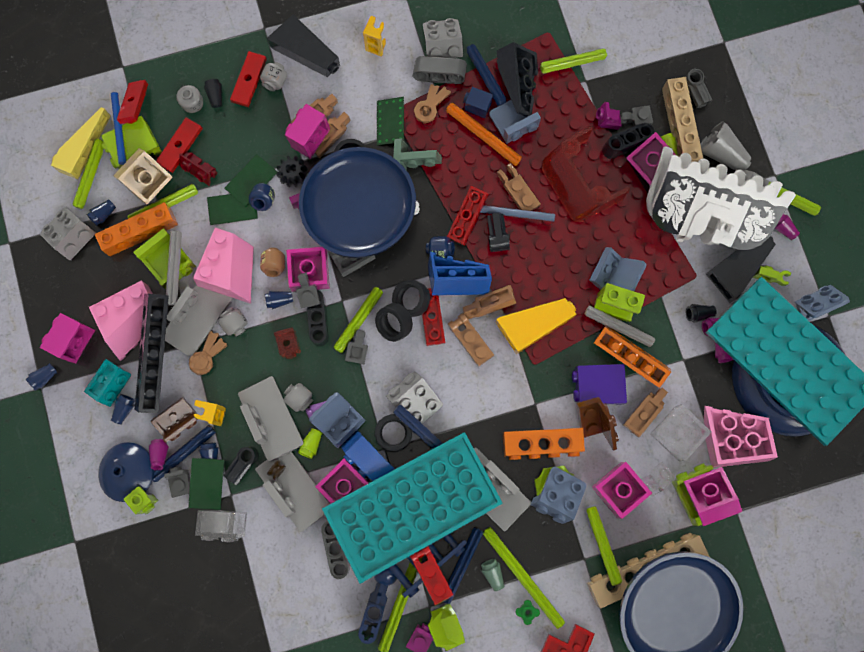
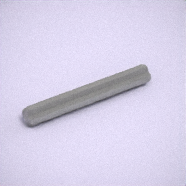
M177 230L170 232L166 295H169V306H174L178 299L182 233Z
M588 306L585 311L587 317L648 347H651L655 342V338L592 306Z

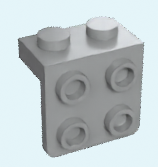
M457 19L430 20L423 23L427 57H463L462 34Z
M66 207L57 212L55 218L45 225L40 233L56 251L68 260H71L96 234L95 231Z
M415 371L408 374L403 382L393 387L389 394L386 395L387 399L395 407L402 405L422 424L443 406L441 400Z

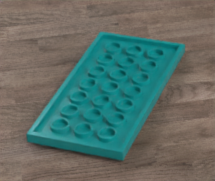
M762 277L706 331L725 352L824 446H827L864 407V372Z
M464 432L322 508V511L359 584L503 503Z

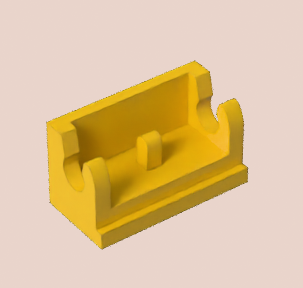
M370 16L363 31L365 50L382 57L383 49L386 45L385 38L382 40L381 35L384 23L381 22L380 27L375 28L376 17Z
M195 400V406L205 409L203 415L194 414L195 418L205 420L209 424L222 426L225 407Z

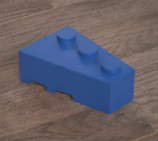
M430 252L428 273L432 296L484 295L489 293L492 281L489 265L469 260L461 262L453 260L451 256L442 258L435 256L436 253Z
M358 430L341 445L345 453L343 457L351 465L355 463L359 467L357 471L364 479L368 476L374 481L395 470Z

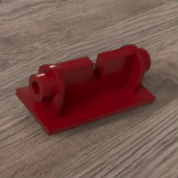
M186 152L184 155L179 154L180 167L185 172L195 176L200 182L210 186V178L217 176L216 168L206 162L200 166L202 159L192 152Z

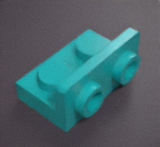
M105 359L84 392L97 402L111 407L131 377V373Z

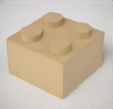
M138 149L113 175L145 204H148L172 179V176L142 149Z

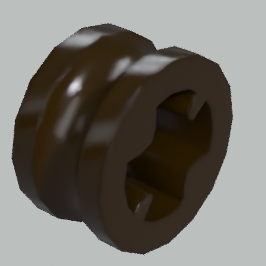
M278 460L269 469L267 475H272L273 480H276L283 473L286 466H282Z

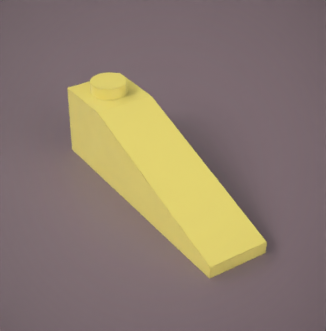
M101 107L59 148L57 154L53 156L51 166L58 172L78 180L87 163L94 140L100 138L111 115Z

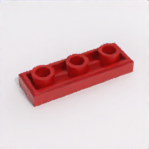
M248 52L230 98L232 103L249 108L267 60L266 56Z
M146 80L128 84L117 117L120 124H132L138 120L148 87Z
M185 118L156 162L173 174L180 163L179 154L184 155L202 131V126Z
M470 186L447 237L465 246L489 195L488 193ZM466 213H470L468 218H465Z
M427 288L430 293V304L422 314L426 346L445 344L439 296H432L431 288ZM429 314H434L435 318L430 319L428 316Z

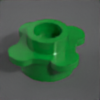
M525 600L524 604L515 611L516 615L523 619L525 625H530L532 620L540 615L539 609L534 608L530 600Z

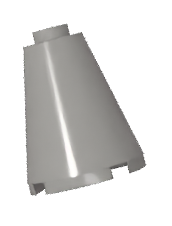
M725 122L715 126L711 130L712 133L709 137L706 136L700 143L703 155L735 171L746 170L751 165V156Z

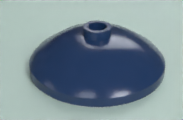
M124 442L115 445L104 455L99 466L98 478L103 492L109 498L118 502H125L124 498L137 487H142L147 492L152 484L155 470L151 469L150 455L147 449L136 443Z

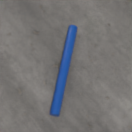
M112 92L111 103L118 164L124 165L126 163L123 130L122 124L117 120L120 111L119 95L117 92Z

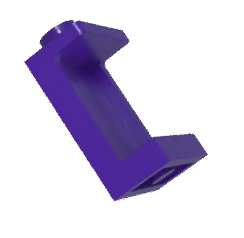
M624 364L577 366L575 371H572V381L576 383V390L573 391L574 402L579 403L600 397L603 404L624 405L627 403Z

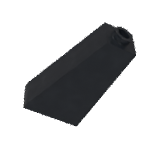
M294 14L267 37L268 43L273 50L326 77L336 73L339 69V57Z
M770 236L761 246L753 249H737L706 273L707 277L729 303L739 298L776 245L773 237Z

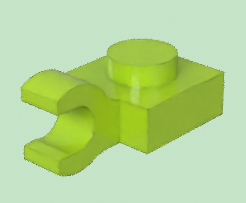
M760 266L753 278L759 279L762 277L769 283L775 282L780 286H786L789 282L784 281L782 277L790 276L791 272L784 270L779 273V271L773 270V267Z

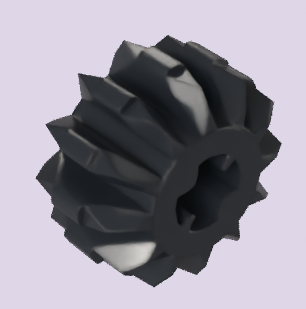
M288 155L287 161L281 159L282 165H277L276 167L279 171L276 175L280 178L281 184L286 183L289 188L292 184L297 188L298 182L303 184V178H306L308 175L306 173L308 167L304 165V160H298L297 156H294L291 160Z

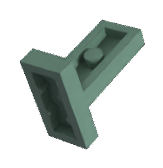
M402 138L394 139L393 158L405 169L407 167L416 168L418 165L433 167L435 164H442V156L437 150L408 152V145Z

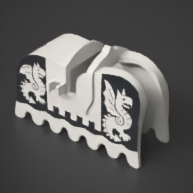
M663 147L659 164L647 195V210L660 229L677 235L676 241L682 243L684 240L691 239L693 235H700L702 243L706 245H719L721 243L738 250H750L761 246L771 236L782 215L796 196L792 191H785L780 197H777L783 186L779 181H773L763 187L764 180L759 175L745 181L746 174L742 170H737L727 175L728 169L724 164H719L716 168H709L710 163L707 159L702 158L698 162H691L690 154L683 153L678 157L673 155L671 148Z

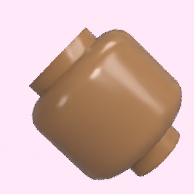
M269 248L263 251L260 260L261 271L269 277L279 276L285 270L284 253L277 248Z

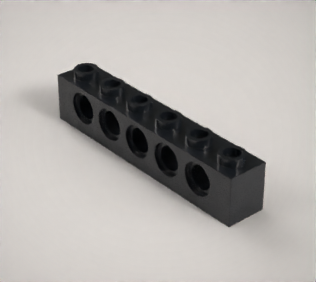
M144 293L134 408L138 413H159L169 295Z

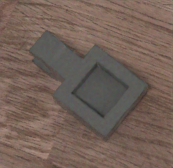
M650 105L635 107L630 112L621 113V125L633 123L634 127L645 122L653 124Z
M307 272L299 274L298 279L301 288H297L296 292L300 307L305 308L320 304L316 284L310 285Z
M357 330L355 342L348 343L345 361L365 365L368 345H363L365 331Z

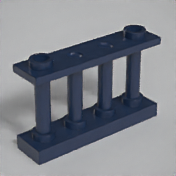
M451 534L444 536V540L452 548L444 557L433 544L428 546L440 567L453 555L458 557L465 550L463 546L467 542L463 540L458 544ZM410 556L407 557V559H408V560L412 563V565L415 567V565H414V563H413L411 557H410ZM396 564L389 567L406 589L402 596L404 598L407 596L413 597L419 591L418 586L423 582L422 579L419 578L412 584Z

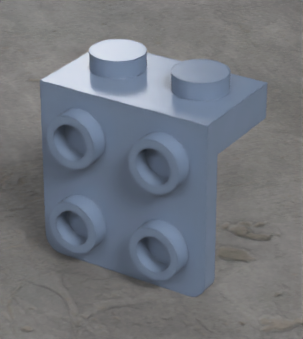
M512 100L498 106L489 113L490 118L506 144L518 140L528 132L536 130L541 120L538 112L528 117L517 114Z
M606 247L590 281L600 290L606 283L635 291L647 264L641 260L622 258L612 248Z
M828 285L821 287L814 293L804 295L801 299L795 301L797 310L810 321L848 304L850 300L848 296L835 287Z
M338 392L330 396L309 418V421L337 448L366 421Z
M553 467L550 469L541 494L534 497L530 505L535 507L539 513L552 516L553 520L558 523L564 524L575 519L586 489V483L557 467Z

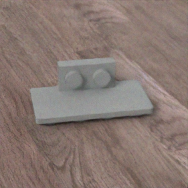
M197 285L194 289L187 286L167 315V320L170 323L166 328L165 341L191 357L198 351L209 332L219 320V315L226 310L233 298L198 287Z
M271 376L238 393L242 402V406H240L255 442L261 445L267 461L272 462L303 445L301 435L274 377Z
M474 448L503 503L486 514L503 531H506L530 506L531 502L491 460L489 461L477 448Z
M292 451L272 462L266 460L255 469L264 481L263 487L284 516L290 517L300 532H303L324 516L322 508L330 505V503L315 487L316 484ZM279 460L282 466L285 465L286 468L276 480H273V476L267 475V472Z

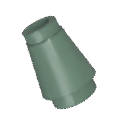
M490 559L482 563L481 572L493 590L499 591L503 589L505 585L500 563L496 559Z

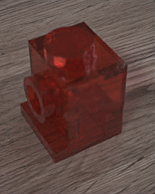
M293 327L274 332L280 356L290 359L296 357V353L301 352L296 331ZM289 340L290 345L284 346V342Z

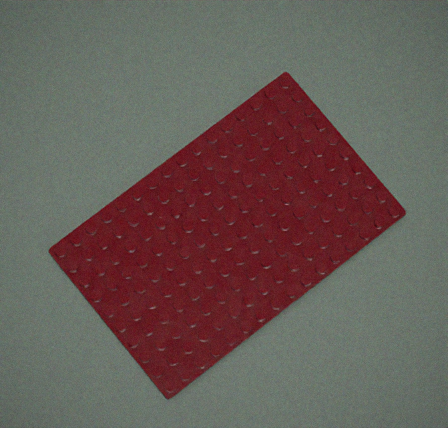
M548 32L521 45L537 53L538 75L534 77L536 89L532 91L534 97L532 114L538 112L541 120L536 130L522 135L518 140L506 144L490 118V111L498 107L494 98H492L491 106L485 118L465 111L463 100L467 92L470 93L472 87L490 93L476 68L465 74L463 83H446L439 87L440 91L445 86L446 90L451 91V94L436 106L437 114L433 121L428 123L420 122L414 114L415 106L418 102L425 101L428 93L404 104V137L412 151L437 150L442 156V164H435L433 167L421 165L452 222H454L470 186L489 194L484 203L486 206L520 209L508 194L504 184L497 175V171L501 169L507 176L508 181L513 179L507 170V165L512 163L447 113L446 108L450 103H454L522 157L519 164L513 166L541 204L533 211L555 214L554 222L504 215L510 250L490 252L487 216L491 214L480 212L465 244L475 262L489 265L492 277L491 291L511 285L516 304L503 308L502 311L505 315L564 298L568 302L571 301L575 306L576 315L574 318L524 349L534 365L578 343L606 326L585 315L588 306L594 307L600 291L590 281V278L606 247L612 248L622 258L641 260L647 264L634 291L645 295L642 307L697 277L696 272L674 236L660 229L650 216L646 202L648 193L624 154L613 159H608L602 154V147L612 134L608 128L598 127L597 109L572 68L548 73L541 72L540 65L542 62L564 57L552 35ZM497 58L486 64L505 95L506 102H508L511 98L498 69ZM470 213L465 214V218L470 216Z

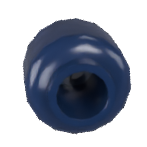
M264 183L255 185L249 194L248 201L250 205L258 211H267L275 200L274 189Z
M434 236L426 244V253L430 255V252L436 253L435 256L442 258L453 256L455 252L454 242L447 236Z

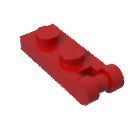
M429 546L410 556L435 606L454 596ZM426 555L428 561L421 564L419 558Z

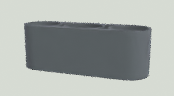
M419 56L415 60L412 76L415 80L421 82L461 84L465 79L467 63L458 58Z
M326 521L321 527V533L330 573L335 579H343L350 571V564L342 548L339 554L335 555L331 552L332 544L336 543L339 546L340 544L335 534L330 535L327 533L326 527L329 522ZM336 564L344 565V574H338L335 571Z

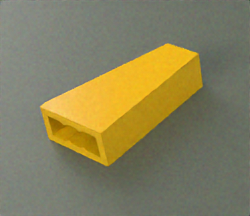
M564 298L499 317L495 323L515 354H518L574 318L576 308L571 301L568 302Z

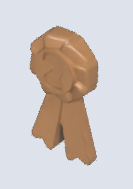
M431 84L427 99L418 102L415 106L414 114L416 119L423 123L433 121L437 114L436 106L447 98L451 91L446 90L445 86L439 91L438 85L434 86Z
M210 331L203 351L195 352L190 357L189 368L193 373L204 375L210 372L213 367L212 358L227 347L222 338L216 342L219 333Z

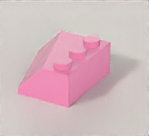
M215 228L193 277L196 285L251 304L254 247L231 232Z
M142 280L89 307L105 342L120 361L126 357L125 355L132 348L134 349L139 344L144 293L153 294L149 285Z
M709 406L704 407L703 430L710 463L713 468L766 462L778 457L769 418L746 413H735L725 409L719 410Z

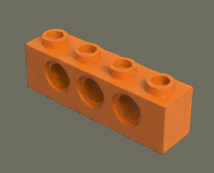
M164 202L96 233L95 237L101 250L108 256H112L152 238L163 228L167 231L178 226V222L172 209Z
M608 326L603 328L594 341V344L659 388L671 373V369Z
M583 428L503 432L504 457L509 456V460H520L521 456L529 455V459L541 458L540 455L548 454V458L560 457V453H568V457L580 456V452H585ZM560 438H565L568 442L565 449L558 445ZM540 439L547 440L548 448L546 450L539 447ZM521 440L528 442V450L523 451L519 448Z

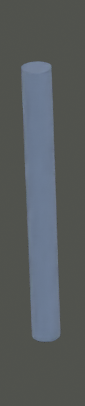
M483 205L481 213H500L505 216L555 221V214L486 205Z

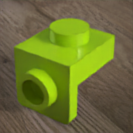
M137 487L124 498V501L135 515H146L155 508L154 504L158 502V499L154 495H147L142 487Z

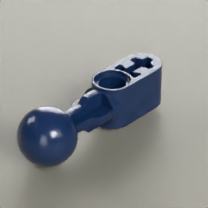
M389 568L374 576L377 584L375 590L370 593L358 633L359 639L365 644L375 641L388 599L386 596L388 586L394 584L397 580ZM371 607L379 609L380 615L378 618L371 619L368 616V611ZM365 620L377 623L376 627L372 625L371 633H373V637L369 636L368 639H364L365 636L362 634V631H366L369 625L364 624Z

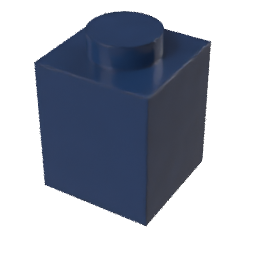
M472 87L470 93L467 92L463 100L465 111L485 118L491 106L493 94Z

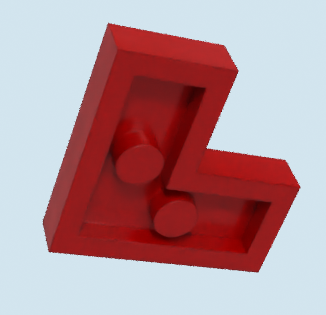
M575 624L568 642L548 634L541 652H588L595 633Z

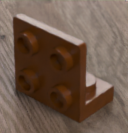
M600 397L576 403L580 428H583L584 438L603 433L612 450H617L616 442H619V438L614 429L617 423L614 415H610L607 404H603Z

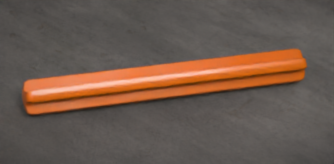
M454 103L448 105L446 108L447 113L513 165L519 164L522 157Z

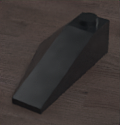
M512 42L497 50L498 69L517 114L528 117L532 115L534 97L532 91L536 89L534 77L538 75L537 53Z

